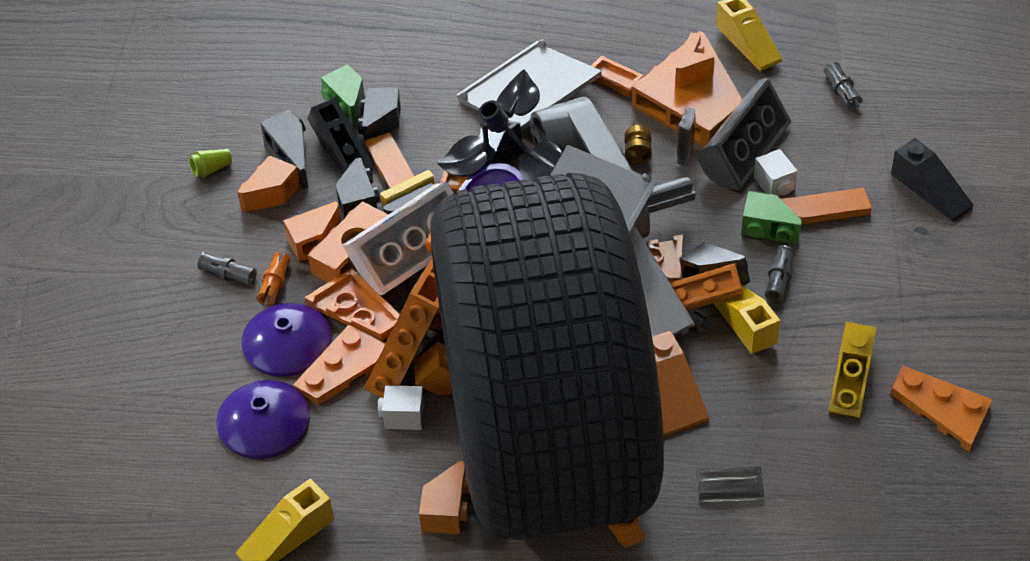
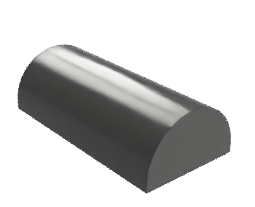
M769 78L760 79L753 85L700 153L699 161L702 170L710 180L723 188L740 190L754 172L755 158L767 154L792 122Z

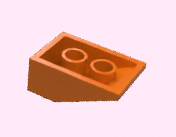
M668 331L653 336L664 437L708 422L709 415L686 357L672 332Z

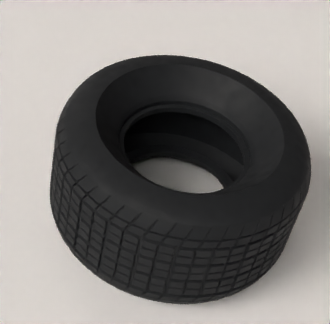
M567 173L566 176L564 174L536 177L534 182L530 178L518 180L517 182H504L502 187L498 183L486 185V187L477 186L472 187L471 192H468L465 188L457 191L456 195L453 193L443 199L434 211L430 226L431 252L466 476L473 506L481 524L492 535L506 539L511 537L512 540H522L523 535L530 539L540 537V534L542 536L554 535L555 530H558L559 533H567L573 530H585L588 528V525L591 528H597L605 525L619 524L620 521L626 523L638 518L653 507L660 493L664 472L663 419L655 351L641 276L624 215L611 190L596 177L579 173Z

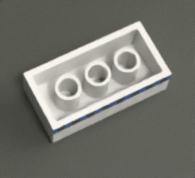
M447 182L433 185L342 245L360 276L379 295L385 294L428 265L432 258V252H427L425 242L431 232L430 226L434 211L443 199L453 194Z

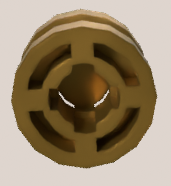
M635 125L625 131L624 152L626 160L630 163L642 164L651 159L652 133L650 129L642 125Z

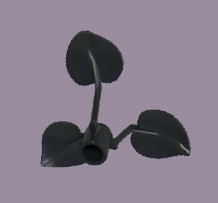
M524 69L508 83L497 98V101L489 100L481 105L478 114L483 121L480 124L483 130V140L478 136L470 135L456 142L445 157L437 162L444 171L459 177H468L480 172L489 160L485 152L489 149V129L495 133L506 131L528 155L519 165V171L526 179L530 178L534 182L536 177L551 175L563 154L560 148L552 142L542 141L534 147L533 151H530L508 126V118H512L514 114L524 116L530 113L540 100L539 88Z

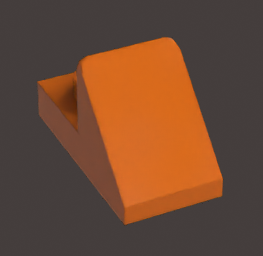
M691 32L676 65L675 88H683L711 78L714 75L715 58L714 56L704 54V46H700L701 34Z

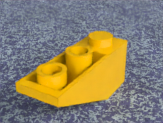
M722 0L717 2L716 27L759 71L782 62L779 51L754 7L746 0Z
M741 285L744 294L715 302L714 305L752 355L778 344L780 319L763 298Z
M851 322L845 323L829 413L860 419L877 327Z
M310 478L283 497L236 551V556L241 561H279L335 520L330 498Z

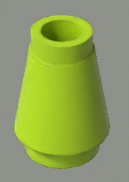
M227 148L195 151L194 155L189 156V165L195 177L201 176L204 178L232 164V156Z

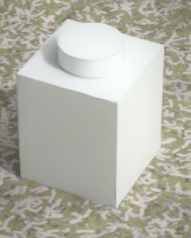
M780 149L755 158L754 179L766 194L781 196L795 190L797 169Z
M385 386L384 398L378 399V416L383 417L385 429L422 430L425 408L423 386Z

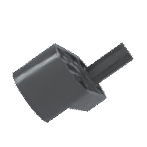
M581 97L531 113L530 125L534 146L539 142L549 141L556 144L563 153L566 146L569 145L631 170L589 98ZM684 177L655 186L634 224L642 238H646L650 233L649 213L695 200V192L692 189L690 178Z

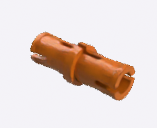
M281 252L274 253L269 269L263 273V284L256 297L258 303L263 306L267 297L269 299L266 306L274 305L279 289L284 286L286 279L284 275L291 262L290 257L283 253L280 262L278 260Z

